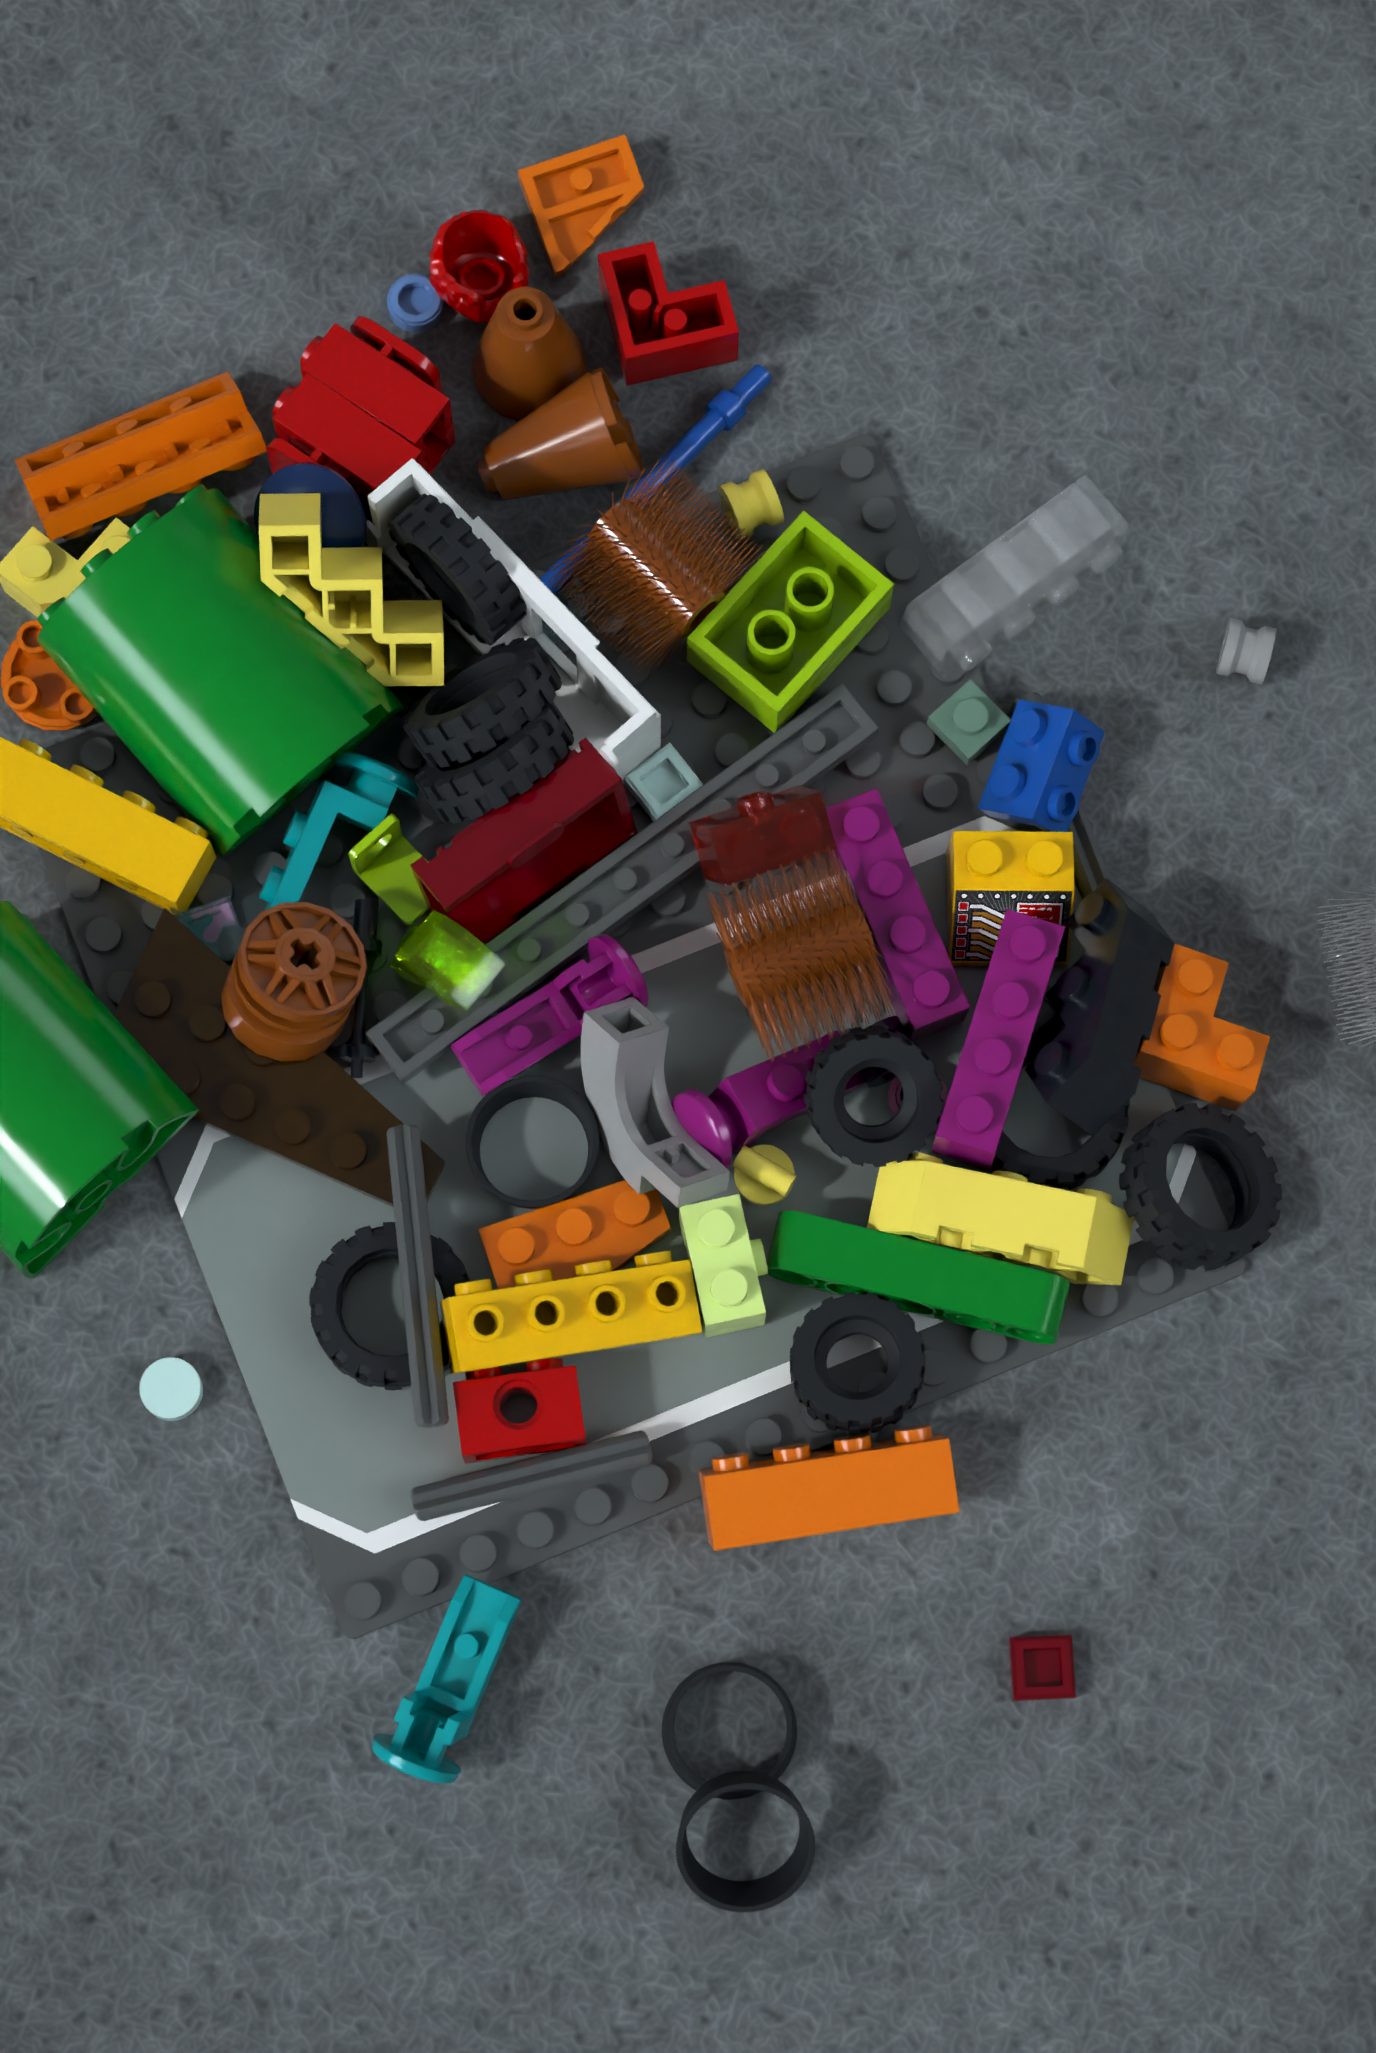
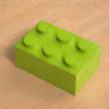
M803 510L687 637V662L773 733H776L890 609L894 583Z

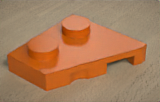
M625 134L520 169L517 176L554 277L563 275L643 194L645 188Z

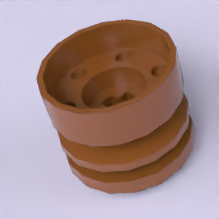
M287 902L262 911L244 932L221 995L224 1019L236 1039L254 1053L277 1061H302L322 1051H326L340 1035L348 1018L349 1011L361 990L367 970L364 945L352 926L330 909L309 902Z

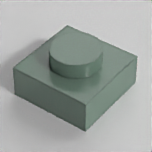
M970 679L928 717L926 725L968 765L1008 729L1011 719Z

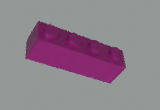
M877 788L822 809L817 825L818 831L831 861L832 858L828 846L835 862L833 849L841 872L838 858L840 859L849 890L846 877L847 871L854 901V889L856 890L857 904L862 913L864 910L865 920L870 932L873 933L871 935L875 949L881 955L880 957L877 954V960L887 977L879 965L878 967L890 992L885 983L884 986L894 1006L896 1015L904 1026V1034L911 1041H915L963 1022L970 1009V1005Z
M1006 909L932 1148L933 1153L987 1170L991 1169L1065 926Z

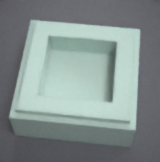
M668 743L624 777V785L653 821L704 785L671 743Z

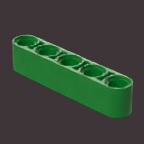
M790 1210L780 1211L778 1214L766 1262L768 1275L781 1281L843 1296V1293L854 1291L858 1295H867V1292L878 1294V1298L887 1302L890 1299L898 1304L899 1310L1038 1344H1055L1057 1342L1070 1287L1068 1280L1046 1271Z

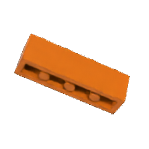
M914 1425L895 1429L894 1440L871 1443L870 1434H856L834 1439L835 1449L810 1452L808 1443H800L773 1448L774 1458L749 1462L748 1453H733L713 1457V1468L698 1470L709 1544L716 1551L958 1513L960 1510L949 1438L940 1432L932 1433L931 1425Z

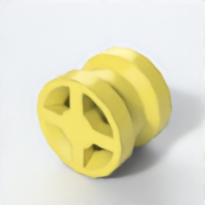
M764 469L750 473L748 480L738 485L733 482H727L718 486L723 510L725 513L728 511L726 517L727 519L730 518L728 522L734 518L730 523L731 528L738 522L732 529L733 532L737 529L738 532L735 533L737 536L745 528L737 537L739 540L747 535L745 538L752 536L754 529L763 524L774 527L784 523V514L779 497L770 477Z

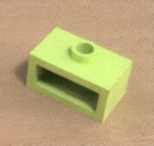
M736 1194L679 1207V1223L687 1259L691 1261L698 1309L705 1338L763 1326L765 1324L766 1310L758 1276L768 1274V1268L761 1239H749L740 1195Z

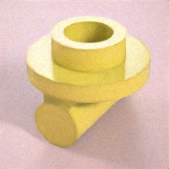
M744 1145L732 1165L735 1167L734 1182L738 1192L747 1201L756 1205L768 1206L780 1202L789 1194L797 1178L789 1156L781 1149L772 1145H757L751 1148Z

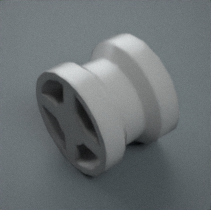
M1230 617L1219 654L1216 674L1229 676L1234 672L1245 674L1250 682L1262 685L1270 663L1277 629L1265 625L1258 630L1248 628L1242 620Z

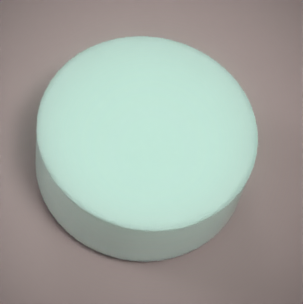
M168 1357L155 1361L145 1370L140 1381L139 1391L143 1404L154 1416L166 1421H177L188 1417L197 1409L203 1396V1384L199 1374L191 1364L179 1358Z

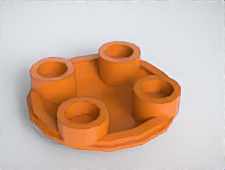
M37 620L24 623L18 629L16 639L11 642L2 661L1 687L5 702L25 723L44 731H68L89 723L98 712L37 642L42 625Z

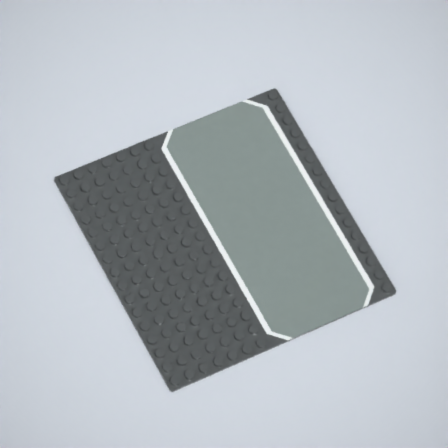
M868 434L857 436L766 471L779 497L784 514V523L774 527L766 524L756 527L750 538H744L736 545L730 554L736 551L748 539L730 561L755 539L739 557L741 559L757 544L754 547L755 549L746 556L741 564L746 562L758 549L759 551L733 576L735 577L762 552L765 553L804 510L894 583L890 609L785 724L787 725L843 684L878 726V736L607 934L618 941L637 964L648 990L649 1000L646 1008L669 1027L664 1075L670 1102L674 1097L687 1089L698 1090L708 1097L726 1077L771 1059L770 1055L768 1058L764 1045L762 1048L757 1030V1035H755L749 1009L747 1016L746 1007L743 1005L735 988L725 955L723 954L725 948L717 933L720 938L721 935L711 916L713 912L708 903L710 902L708 894L710 896L709 891L711 895L714 894L717 905L718 903L720 904L725 920L727 916L722 907L724 903L720 896V893L722 895L720 887L722 891V887H724L727 898V893L729 894L733 909L735 905L739 912L732 895L734 891L731 885L734 882L736 889V885H738L741 897L743 899V894L749 911L750 906L745 897L747 893L743 886L744 884L746 887L744 878L746 883V878L748 879L750 887L752 884L759 904V892L756 885L758 889L759 886L756 878L758 880L756 873H758L760 881L762 877L767 894L766 885L770 887L773 893L766 876L768 875L770 879L767 870H769L773 880L770 872L771 869L777 884L776 875L780 889H782L783 885L779 875L782 881L783 878L778 867H780L784 877L780 864L782 865L787 878L784 867L786 868L792 885L790 876L793 877L795 883L796 880L792 873L793 870L795 874L791 861L797 872L795 860L798 871L800 873V866L805 881L806 875L802 868L804 867L808 876L803 863L804 860L808 869L804 858L805 855L809 867L808 858L810 860L815 877L814 867L822 880L815 863L816 860L819 866L814 852H816L821 864L819 852L825 871L826 867L823 857L829 872L830 867L826 858L831 866L826 853L827 849L817 828L822 809L877 788L947 954L946 850L953 831L1044 832L1034 825L990 817L978 809L1006 731L970 764L966 765L926 725L928 717L970 679L992 701L993 699L877 441ZM745 479V480H743V481L737 482V483H735V484L738 485V484H740V483H743V482L747 481L748 479ZM718 490L703 495V498L686 514V516L691 514L694 508L704 501L698 508L699 510L691 515L690 520L707 502L710 503L694 520L695 522L714 504L709 511H716L705 521L701 527L703 528L722 509L719 513L720 515L711 522L703 533L708 531L713 523L715 524L725 514ZM698 498L693 499L686 506V509H684V511H686L690 506H692ZM688 502L683 503V504L676 510L675 513H677V512H678L684 505H686ZM709 512L708 514H706V515L696 524V526H695L693 529H695L699 524H701V523L707 518V516L710 514V512ZM726 515L715 525L716 527L709 531L708 535L718 528L725 518L727 520ZM728 520L717 530L713 537L725 528L729 523ZM730 524L726 527L727 529L717 537V539L712 543V545H714L727 532L728 529H731ZM731 530L724 536L719 545L728 537H730V535L733 533V530ZM734 534L720 550L726 547L736 535ZM738 538L732 542L725 553L739 541ZM572 546L525 565L540 579L561 558L559 556L567 552ZM761 556L758 559H756L747 569H745L741 573V575H739L730 584H732L739 577H741L743 574L749 571L750 568L761 558ZM732 562L723 572H725L728 568H730V566H731L734 562ZM736 565L732 567L728 573H730L736 567ZM584 570L578 577H576V579L573 581L571 585H573L585 573L586 570ZM592 577L586 583H584L578 589V591L585 587L590 582ZM584 579L580 580L569 592L567 590L569 587L567 586L556 595L600 641L596 649L661 715V749L668 743H671L704 785L774 734L687 662V643L681 654L687 636H684L668 663L667 661L681 637L656 669L655 667L674 641L648 670L647 668L664 648L644 667L643 665L654 655L656 650L640 666L638 665L634 669L651 649L645 652L632 666L630 665L651 642L644 646L630 661L628 660L640 649L643 643L636 647L627 658H625L626 654L635 647L641 638L636 640L620 657L619 655L637 638L639 633L627 642L623 649L619 648L630 638L634 631L626 636L615 649L613 648L636 623L631 625L610 646L609 644L624 631L629 623L621 628L610 641H608L610 639L608 637L617 631L626 619L621 621L603 640L602 638L613 628V625L620 621L623 615L613 622L606 632L604 630L599 634L613 621L617 614L611 617L603 626L601 623L608 619L620 605L616 606L603 621L601 620L592 629L612 605L593 624L591 620L611 600L606 602L601 610L599 609L586 623L585 621L596 611L595 608L606 600L608 595L594 607L589 615L587 613L585 616L583 615L597 603L600 597L596 598L586 609L584 607L585 603L578 610L576 609L591 595L590 593L596 587L586 594L579 603L576 601L589 590L594 582L569 606L568 604L579 592L577 591L572 598L568 596L580 586ZM737 581L729 589L733 588L739 581ZM600 588V589L589 599V601H588L587 603H589L591 600H593L594 597L602 590V588ZM443 616L445 675L456 667L458 669L468 664V659L479 653ZM645 617L637 624V626L641 624ZM542 619L543 633L577 667L576 654ZM661 640V641L654 647V649H655L663 640ZM387 686L402 703L404 709L351 753L364 755L383 762L415 781V772L423 767L421 762L424 757L403 728V725H405L403 718L406 714L410 713V706L416 700L425 696L423 692L430 686ZM108 724L44 748L52 756L50 762L62 768L70 770L72 765L81 766L99 776L104 781L103 788L121 797L124 791L136 793L156 807L155 814L173 823L177 817L189 820ZM335 765L312 782L295 800L224 859L213 848L217 858L183 919L174 914L172 915L181 921L229 904L237 926L223 931L218 940V948L221 955L226 959L224 962L231 967L246 928L266 908L268 902L260 899L259 894L271 867L274 865L283 869L292 847L284 844L283 839L297 810L307 814L319 784L326 780L346 789L352 774ZM624 785L635 827L639 833L654 821ZM420 789L417 799L395 793L385 816L386 818L393 813L398 818L402 836L428 862L438 855L436 851L440 846H444L447 849L453 845L451 838L480 818L470 819L468 816L460 823H452L450 820L447 823L442 822ZM491 807V808L487 809V811L485 812V814H486L488 811H490L492 808H494V807ZM335 818L298 902H309L330 909L348 922L352 928L354 924L355 900L373 899L379 902L377 940L382 942V956L376 958L371 975L368 976L365 1045L373 1046L366 1036L368 1030L467 958L431 916L429 909L411 925H406L353 872L348 853L369 832ZM38 847L95 996L114 1015L164 909ZM584 869L582 872H580L578 875H576L574 878H572L571 880H569L567 883H565L563 886H561L559 889H557V890L554 891L552 894H550L548 897H546L544 900H542L540 903H538L537 905H535L533 908H531V909H530L529 911H527L525 914H523L522 916H520L518 919L520 920L521 918H523L525 915H527L528 913H530L532 910H534V909H535L536 907H538L540 904H542V903L545 902L547 899H549L551 896H553L554 894H556L558 891H560V890H561L562 888H564L566 885H568L569 883H571L573 880H575V879H576L577 877H579L581 874H583L584 872H586L585 869ZM1075 882L1073 913L1083 900ZM770 892L771 899L774 902V898ZM1072 930L1067 967H1053L1048 982L1050 988L1056 984L1058 978L1065 970L1071 968L1087 952ZM588 950L577 956L514 1004L552 982L564 970L582 959L589 963ZM953 966L970 1005L964 1021L912 1041L925 1052L936 1067L937 1075L941 1077L947 1088V1096L989 966ZM878 993V997H879V1001H880L881 1006L879 1005V1003H878V1001H877L875 995H874V998H875V1000H876V1002H877V1005H878L879 1010H880V1012H881V1014H882V1017H881V1015H880V1013H879V1011H878V1008H877L876 1004H875V1007H876V1009H877V1012H878V1015H879V1017H880V1020H882V1019H885V1018L890 1017V1016H889L888 1010H887V1008H886V1005H885V1003H884V1006H885V1009H886V1013H885L884 1008H883V1005H882V1002H881V999H880V996H879V993ZM886 994V997H887V999H888V1002H889L890 1007H891V1009H892V1012H893V1014H894V1015H892L891 1010H890V1008H889V1006H888L890 1015H891V1016H897V1015H896V1012H895L894 1008L892 1007V1005H891V1003H890V1001H889V998H888V996H887V994ZM1044 998L1033 1032H1037L1039 1027H1042L1057 1014ZM865 1001V1006H866V1008H867V1010H868V1013H867V1011H866V1009H865V1007H864V1010H865L866 1015H867V1017H868L869 1023H868V1021H867V1019H866V1016H865V1014H864V1017H865V1020H866V1023H865L864 1018H863L862 1013H861V1017H862V1020H863V1023H862L861 1018H860V1015H859V1012H858V1009H857V1006H856V1003H855V1007H856L857 1015L855 1014V1012H854V1010H853V1008H852V1011H853L854 1016H855V1018H856V1020H857V1023H858V1026H857V1024H856V1022H855V1019H854V1017H853V1020H854V1023H855V1025H856V1028H857V1027H861L862 1029H865V1028H867L868 1026H870V1025H872V1024H874V1023H876V1022L879 1021V1018H878L877 1013H876V1011H875V1014H876V1017H877V1021H876V1018H875V1016H874V1013H873V1010H872V1007H871L870 1002H869V1005H870L872 1014L870 1013V1010H869V1007H868V1004L866 1003V1001ZM355 1003L349 1011L348 1018L340 1035L324 1051L350 1076L351 1062L340 1060V1046L344 1044L352 1046ZM840 1010L842 1017L845 1021L844 1024L841 1018V1021L846 1031L845 1033L842 1027L843 1033L845 1035L850 1033L849 1029H852V1026L848 1018V1015L847 1019L849 1023H847L845 1014ZM831 1011V1014H832V1017H833V1021H834V1022H833V1025H832L830 1019H829V1022H830V1024H831V1027H832L833 1031H836V1030H838V1028H837V1025H836V1022H835L833 1013H832V1011ZM803 1016L802 1018H803V1020H804V1022H805V1024H806V1027H807V1029H808V1031H809V1028H808L806 1019H805L804 1016ZM815 1016L816 1021H817V1023H818V1025H819V1028H820V1030H821V1032H822V1035H821V1033H820V1031H819L820 1037H822V1036H824V1035H827L828 1033H827V1031H826L825 1025H824V1029H825V1032H824L823 1027H822V1024H821V1021L819 1022V1021L817 1020V1017ZM837 1021V1024H838V1027H839V1030H840V1031H838V1032L840 1033L841 1036H843L842 1031H841L840 1026H839V1023H838V1021ZM794 1022V1026H795V1030H796V1031H794V1029H793V1032H794V1034H795V1036H796V1039H797V1041H798V1044H797V1042H796V1045H797V1047H799V1046H801V1045L804 1044V1041H803L802 1036H801L802 1041L800 1040V1037H799V1034H798V1031H797V1028H796V1025H795V1022ZM1065 1023L1055 1032H1061L1066 1027ZM779 1026V1029L785 1040V1043L783 1041V1044L785 1046L786 1051L792 1050L788 1037L786 1040L782 1026ZM810 1027L809 1034L807 1030L806 1033L809 1040L813 1041L815 1038ZM771 1032V1036H772L771 1039H772V1040H770V1043H771L772 1048H773V1050H774V1052H775V1053H773V1056L775 1057V1056L780 1055L781 1052H780L779 1046H778V1050H777V1047H776V1044H775V1041H774V1038H773V1035H772V1032ZM581 1036L514 1078L524 1076L552 1078L570 1086L587 1102L581 1069ZM452 1049L405 1084L401 1083L376 1050V1061L371 1063L364 1061L363 1078L354 1079L403 1124L417 1125L421 1140L445 1161V1166L427 1203L430 1235L436 1238L440 1237L449 1244L453 1252L464 1264L470 1282L491 1279L492 1290H498L478 1229L537 1209L520 1208L502 1201L489 1192L472 1171L466 1152V1131L470 1117L483 1097ZM1026 1067L1022 1068L1003 1127L1004 1133L1017 1147L1036 1156L1060 1157L1076 1151L1091 1137V1134L1046 1103L1024 1070ZM1139 1078L1136 1093L1130 1098L1128 1126L1113 1158L1096 1177L1092 1176L1085 1180L1083 1185L1068 1190V1187L1058 1189L1076 1192L1077 1189L1081 1188L1099 1190L1113 1197L1111 1204L1125 1210L1123 1202L1127 1200L1126 1190H1120L1119 1174L1124 1172L1126 1167L1125 1164L1121 1163L1123 1153L1126 1148L1134 1144L1131 1139L1138 1131L1173 1108L1174 1110L1177 1109L1168 1088ZM893 1080L873 1088L868 1087L867 1083H865L863 1086L845 1095L844 1105L848 1114L854 1120L864 1125H880L892 1119L887 1106V1094ZM523 1098L505 1105L489 1120L480 1142L481 1164L489 1181L498 1191L520 1200H543L563 1193L579 1180L588 1158L587 1137L578 1118L562 1104L546 1098ZM806 1113L765 1131L751 1146L772 1145L784 1151L791 1159L797 1178L791 1191L783 1200L773 1205L761 1206L743 1198L734 1182L735 1167L732 1165L738 1155L736 1154L732 1156L728 1167L730 1174L727 1191L694 1202L698 1203L739 1194L749 1239H761L767 1262L780 1211H799L867 1228L879 1167H874L873 1164L864 1163L863 1166L853 1164L849 1158L845 1156L841 1158L836 1155L822 1141ZM190 1119L157 1153L340 1629L347 1638L357 1639L452 1600L465 1574L491 1584L702 1497L698 1470L713 1468V1457L733 1453H748L749 1462L774 1458L772 1449L776 1447L808 1443L810 1452L834 1443L833 1440L836 1438L849 1436L848 1431L840 1429L833 1431L826 1428L824 1422L819 1419L815 1421L807 1413V1407L803 1402L800 1404L795 1395L793 1382L791 1383L790 1348L793 1345V1335L797 1326L801 1327L804 1323V1316L812 1308L815 1310L821 1306L823 1300L831 1296L833 1299L838 1298L841 1295L788 1283L766 1274L758 1276L766 1310L765 1324L763 1326L707 1338L704 1336L702 1327V1333L555 1357L563 1359V1367L576 1365L586 1444L636 1431H644L649 1438L653 1455L652 1462L649 1465L426 1521L418 1520L411 1499V1490L414 1487L553 1452L465 1464L461 1453L453 1382L466 1380L465 1372L451 1374L450 1368L444 1372L449 1420L447 1424L442 1426L424 1428L418 1427L414 1419L411 1385L402 1387V1390L394 1391L385 1390L384 1387L374 1385L373 1387L364 1386L358 1383L356 1379L339 1371L323 1351L313 1330L310 1318L311 1306L309 1304V1295L311 1288L314 1287L317 1268L322 1260L326 1261L332 1254L331 1248L341 1239L346 1241L356 1235L354 1231L369 1225L372 1229L383 1226L384 1222H395L394 1207L194 1119ZM937 1129L934 1134L931 1133L925 1141L926 1145L919 1152L917 1150L912 1152L938 1157L943 1160L944 1165L992 1174L991 1170L933 1153L932 1148ZM600 1137L599 1152L593 1170L582 1186L569 1198L625 1180L612 1162ZM1184 1143L1173 1144L1167 1155L1166 1177L1173 1198L1183 1212L1199 1225L1217 1231H1227L1230 1226L1194 1146ZM658 1190L671 1232L641 1255L670 1251L672 1262L688 1260L679 1223V1208ZM1134 1218L1122 1284L1099 1285L1073 1284L1070 1282L1059 1335L1055 1344L1028 1342L902 1311L905 1315L909 1314L914 1320L915 1330L918 1334L921 1333L924 1355H926L922 1389L919 1390L917 1401L912 1409H907L903 1414L1237 1278L1246 1268L1245 1259L1241 1257L1229 1265L1226 1264L1212 1271H1205L1204 1266H1200L1195 1270L1180 1267L1179 1260L1172 1258L1167 1261L1155 1252L1157 1246L1151 1240L1146 1243L1135 1230L1139 1225ZM386 1257L368 1263L352 1276L343 1293L341 1315L347 1332L359 1346L377 1355L399 1356L408 1353L399 1258ZM635 1259L621 1270L636 1268ZM435 1279L438 1316L440 1323L442 1319L440 1301L444 1298L441 1292L439 1282ZM861 1334L848 1335L838 1340L832 1346L827 1357V1369L831 1379L842 1389L850 1392H865L875 1388L884 1379L888 1369V1358L883 1347L875 1339ZM529 1362L499 1367L502 1368V1375L527 1372L526 1364ZM524 1394L513 1395L504 1403L502 1415L512 1423H524L534 1416L537 1404L530 1396Z

